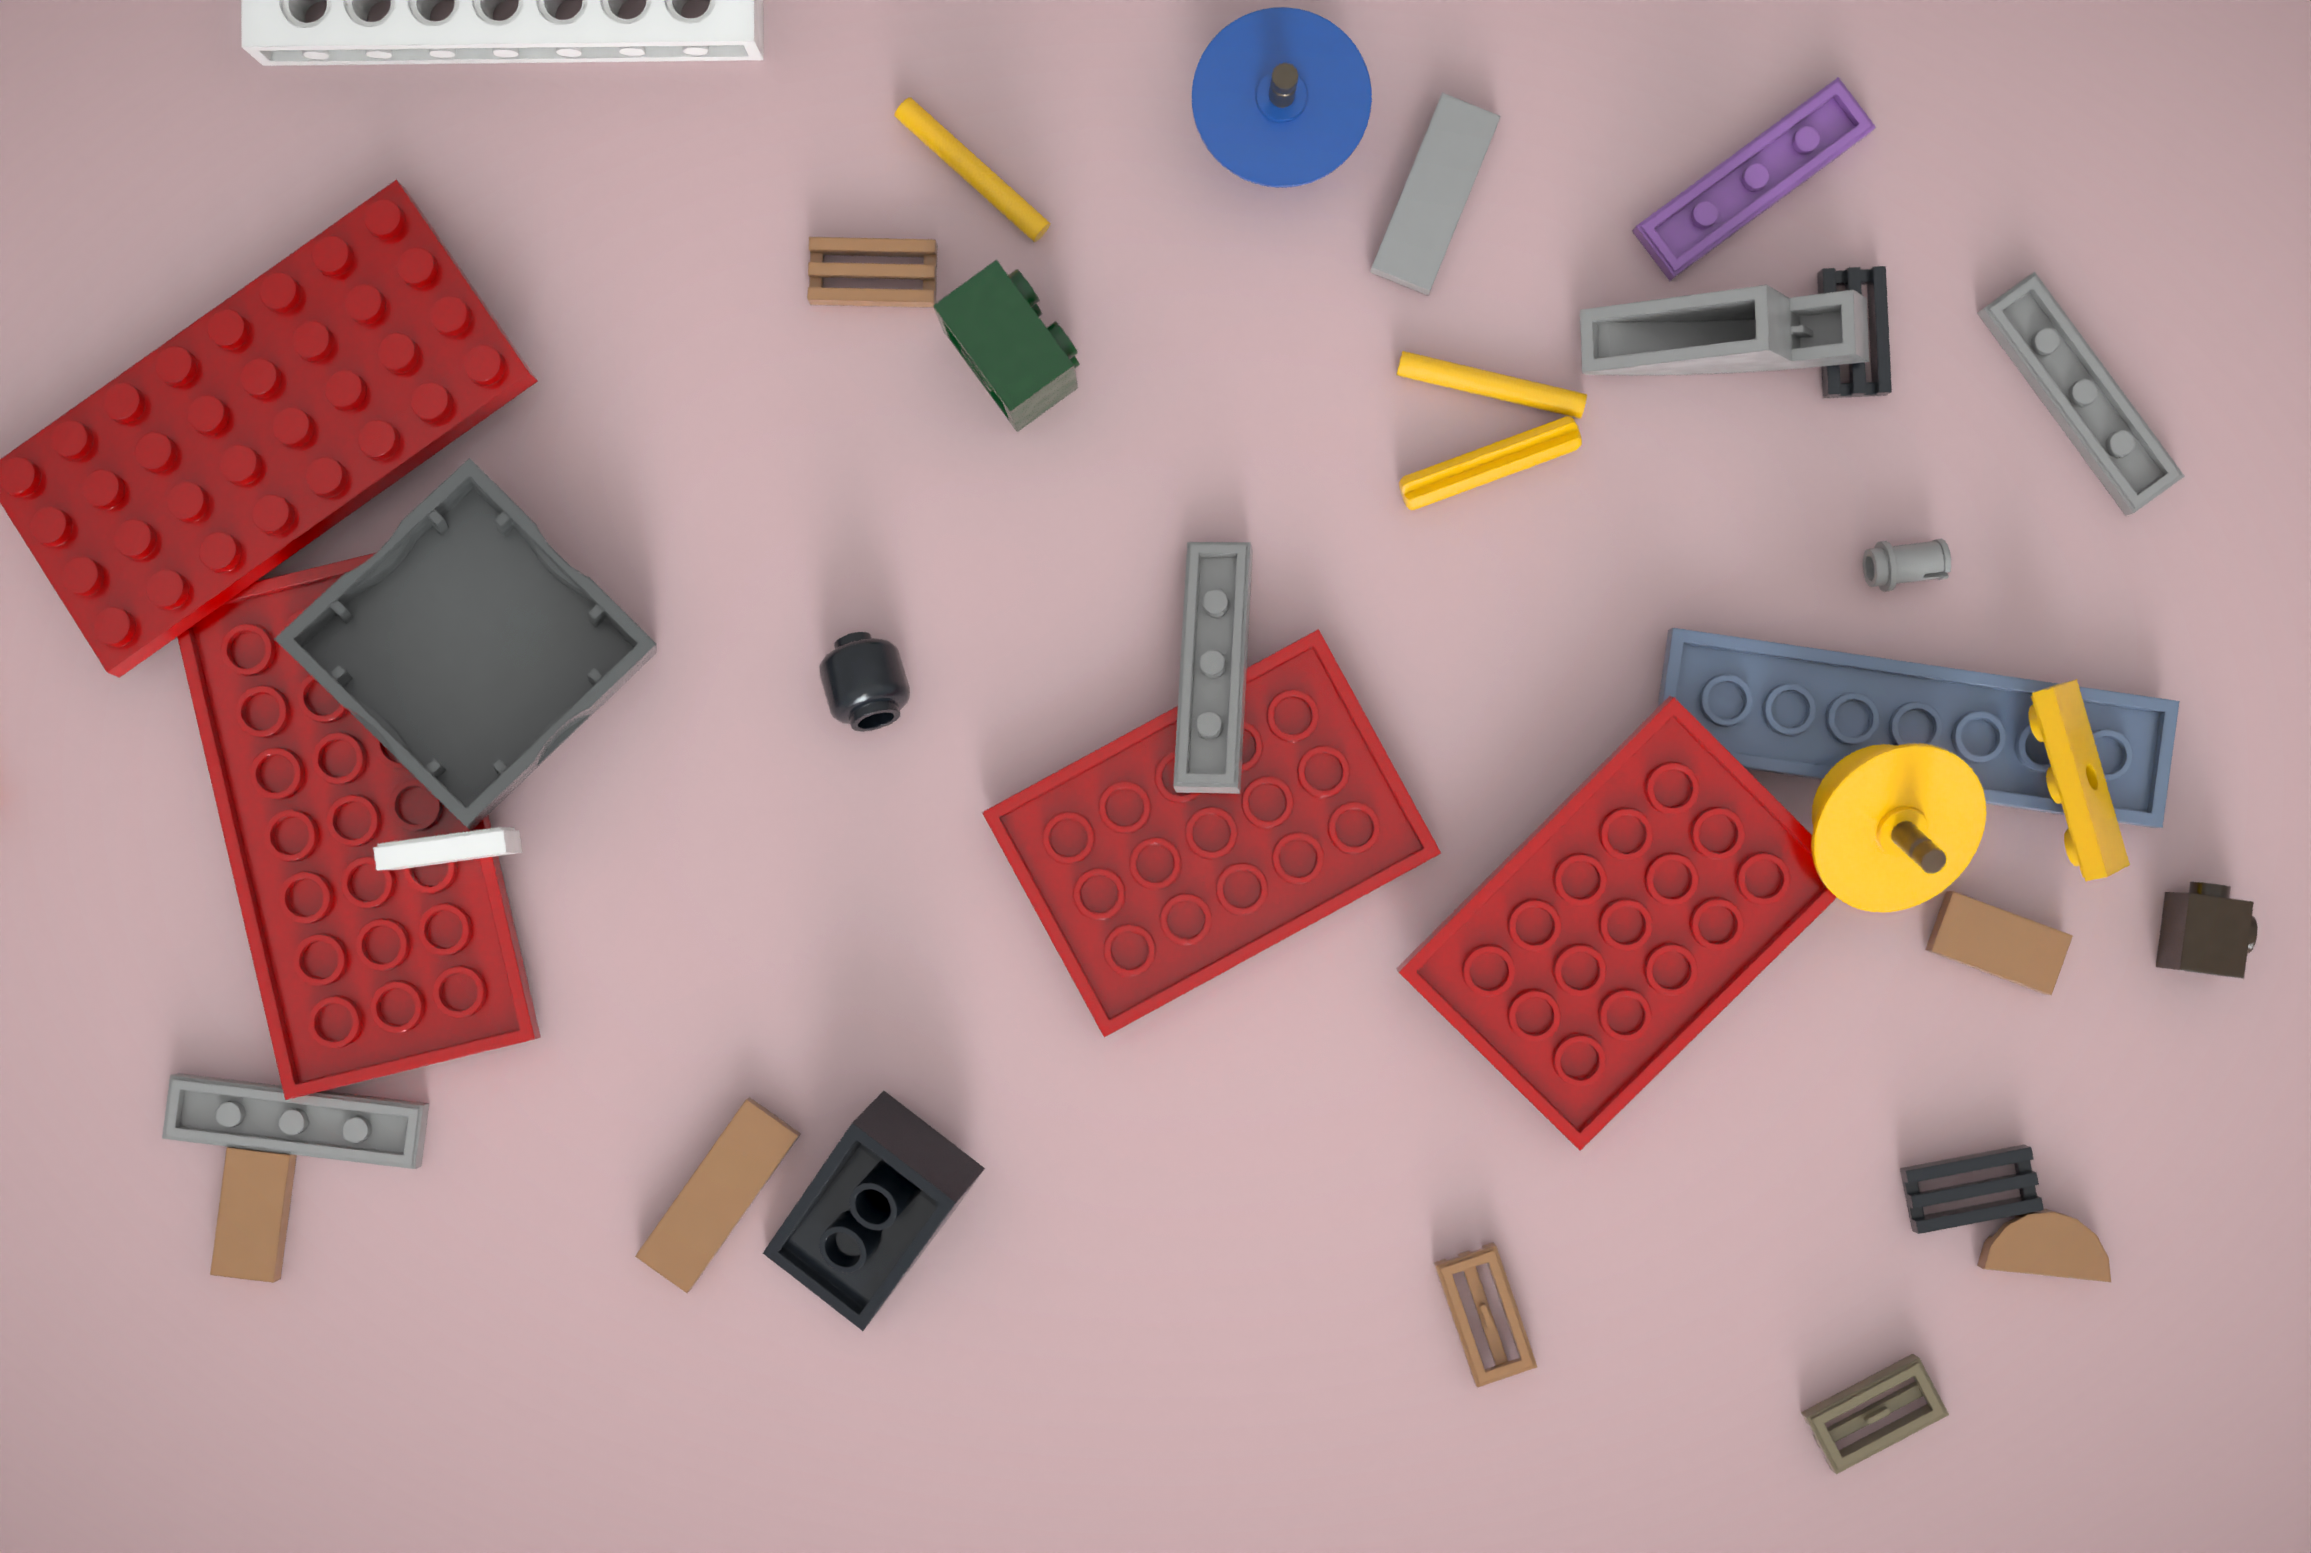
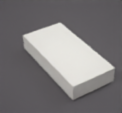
M497 827L377 844L378 847H374L376 870H399L522 853L520 832L511 827Z

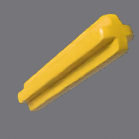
M1566 416L1403 476L1399 481L1402 499L1409 510H1416L1576 451L1582 445L1581 434L1572 417Z

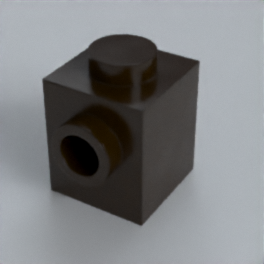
M2190 882L2189 893L2165 892L2156 967L2244 979L2247 954L2253 950L2258 932L2257 921L2252 916L2254 902L2230 899L2231 886L2203 882Z

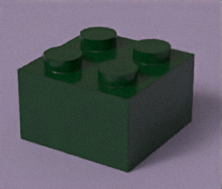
M996 259L934 304L933 308L945 335L1016 432H1018L1078 388L1075 368L1080 364L1075 357L1078 354L1075 346L1060 325L1055 321L1046 327L1039 318L1042 315L1037 305L1040 300L1022 273L1016 269L1008 275Z

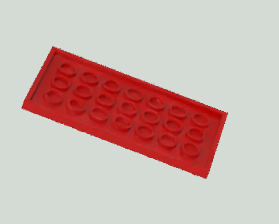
M396 179L1 458L0 503L106 672L120 678L534 385L538 380L408 191Z
M376 553L256 581L177 637L285 1100L541 1038L499 857L494 856L399 870H376L374 847H378L377 844L468 832L471 830L451 813L367 728L274 639L342 575L365 563ZM489 815L472 831L490 829Z

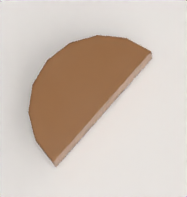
M2048 1209L2015 1215V1218L2002 1224L1993 1237L1989 1236L1984 1241L1977 1264L1978 1267L1986 1270L2111 1282L2109 1257L2098 1236L2078 1219Z

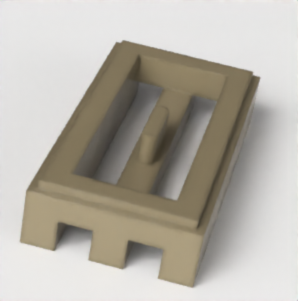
M1914 1354L1801 1412L1806 1423L1813 1431V1437L1818 1446L1823 1450L1830 1469L1835 1474L1850 1468L1949 1415L1920 1358ZM1914 1377L1915 1382L1828 1428L1824 1424ZM1924 1396L1927 1402L1926 1405L1838 1450L1835 1442L1869 1424L1890 1415V1413Z

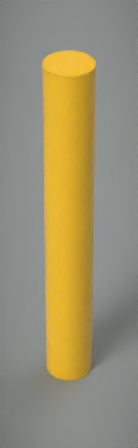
M908 97L900 104L895 111L894 117L1033 242H1036L1046 233L1051 223L916 101Z
M1406 351L1401 352L1396 373L1397 376L1579 419L1583 415L1587 400V394Z

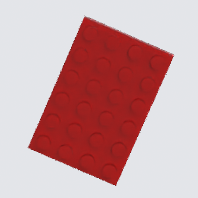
M1319 629L1247 668L1240 794L1184 793L1175 791L1173 783L1178 706L982 812L1104 1037L1441 854Z
M1669 696L1396 969L1581 1151L1837 897L1825 886L1816 871L1812 856V834L1675 697Z

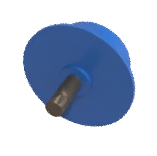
M1274 7L1246 14L1231 22L1206 47L1199 60L1193 79V117L1198 133L1208 151L1224 168L1234 175L1251 183L1266 187L1289 188L1315 182L1335 171L1357 148L1365 133L1371 113L1372 89L1370 76L1364 59L1356 45L1331 21L1312 12L1297 8Z

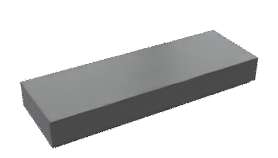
M1445 93L1441 94L1370 270L1371 273L1429 295L1500 120V115Z

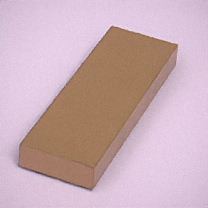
M747 1098L635 1257L688 1293L801 1133L752 1098Z

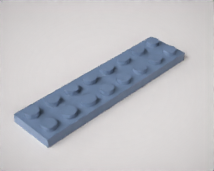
M1679 628L1668 630L1658 707L1669 696L1675 697L1746 769L1823 780L1837 762L1861 748L1879 744L1896 746L1912 743L1929 744L1944 748L1967 763L1982 785L1986 804L2065 815L2062 804L2055 803L2049 793L2046 773L2051 765L2044 742H2039L2033 735L2028 717L2029 708L2033 705L2032 693L2058 683ZM2079 687L2118 823L2163 828L2180 701Z

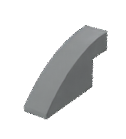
M1768 285L1580 310L1582 373L1586 375L1720 374L1869 362L1867 298L1855 290L1789 298Z

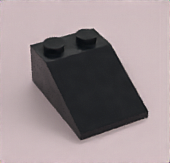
M883 1091L852 1122L763 1254L860 1330L864 1331L955 1211L985 1168L895 1098Z

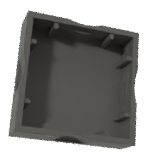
M470 458L400 522L388 542L375 555L357 568L342 575L274 638L471 831L657 653V644L591 578L571 567L547 543L537 525Z

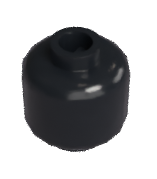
M855 632L839 638L834 643L835 650L828 653L819 665L820 679L833 718L841 723L850 724L853 730L861 732L880 729L897 721L900 717V710L910 698V687L897 647L887 640L872 638L868 632Z

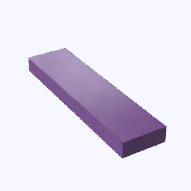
M1838 77L1638 224L1632 232L1668 280L1671 281L1869 135L1876 126Z

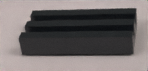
M1874 266L1871 269L1861 270V267H1849L1846 270L1835 271V268L1821 269L1817 273L1818 294L1836 292V286L1845 285V290H1855L1862 295L1861 285H1867L1872 381L1866 382L1865 362L1849 364L1850 383H1841L1840 365L1821 367L1823 398L1888 395L1892 392L1886 266Z
M2019 1145L1900 1168L1912 1231L1921 1234L2044 1210L2042 1198L2037 1196L2035 1185H2039L2037 1173L2032 1171L2030 1160H2034L2032 1148L2027 1145ZM2013 1163L2015 1166L2016 1174L1929 1191H1919V1181ZM2014 1189H2019L2020 1197L1924 1215L1923 1207Z

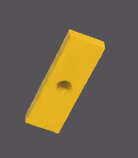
M2075 679L2033 692V696H2031L2033 705L2029 708L2028 717L2033 735L2039 742H2044L2051 765L2046 773L2049 793L2055 803L2062 804L2069 828L2064 834L2067 856L2074 866L2080 867L2085 881L2108 877L2129 866L2130 863L2078 681Z

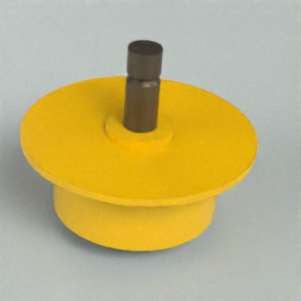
M1912 743L1897 746L1879 744L1867 746L1850 753L1829 770L1814 796L1811 812L1813 825L1812 856L1816 871L1825 886L1838 899L1864 911L1894 912L1928 901L1946 889L1960 876L1978 849L1986 821L1985 795L1978 777L1967 763L1957 755L1944 748L1929 744Z

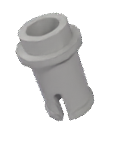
M1943 539L1892 546L1888 541H1880L1876 543L1873 549H1867L1863 555V573L1867 584L1870 587L1878 586L1883 592L1894 590L1896 584L1931 579L1944 580L1949 577L1947 572H1951V554L1946 541Z

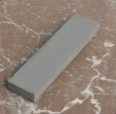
M2035 272L1977 313L2125 516L2135 513L2185 477Z
M1187 542L1173 783L1176 792L1240 794L1253 553L1251 542Z
M177 1073L170 1075L162 1139L417 1169L422 1165L429 1103L321 1091L285 1100L283 1088L280 1085Z

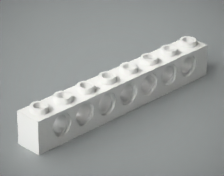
M241 0L242 48L263 66L764 60L763 0H710L707 11L697 18L681 16L682 8L689 0H646L642 13L632 19L618 17L620 7L627 0H582L580 11L574 17L567 20L556 19L558 7L566 0H518L516 12L510 18L501 21L493 20V13L497 5L504 0H454L453 11L447 18L441 21H430V15L435 5L444 0H389L391 1L389 12L384 18L376 22H368V13L373 5L385 0ZM320 1H327L323 16L314 22L305 23V15L310 6Z

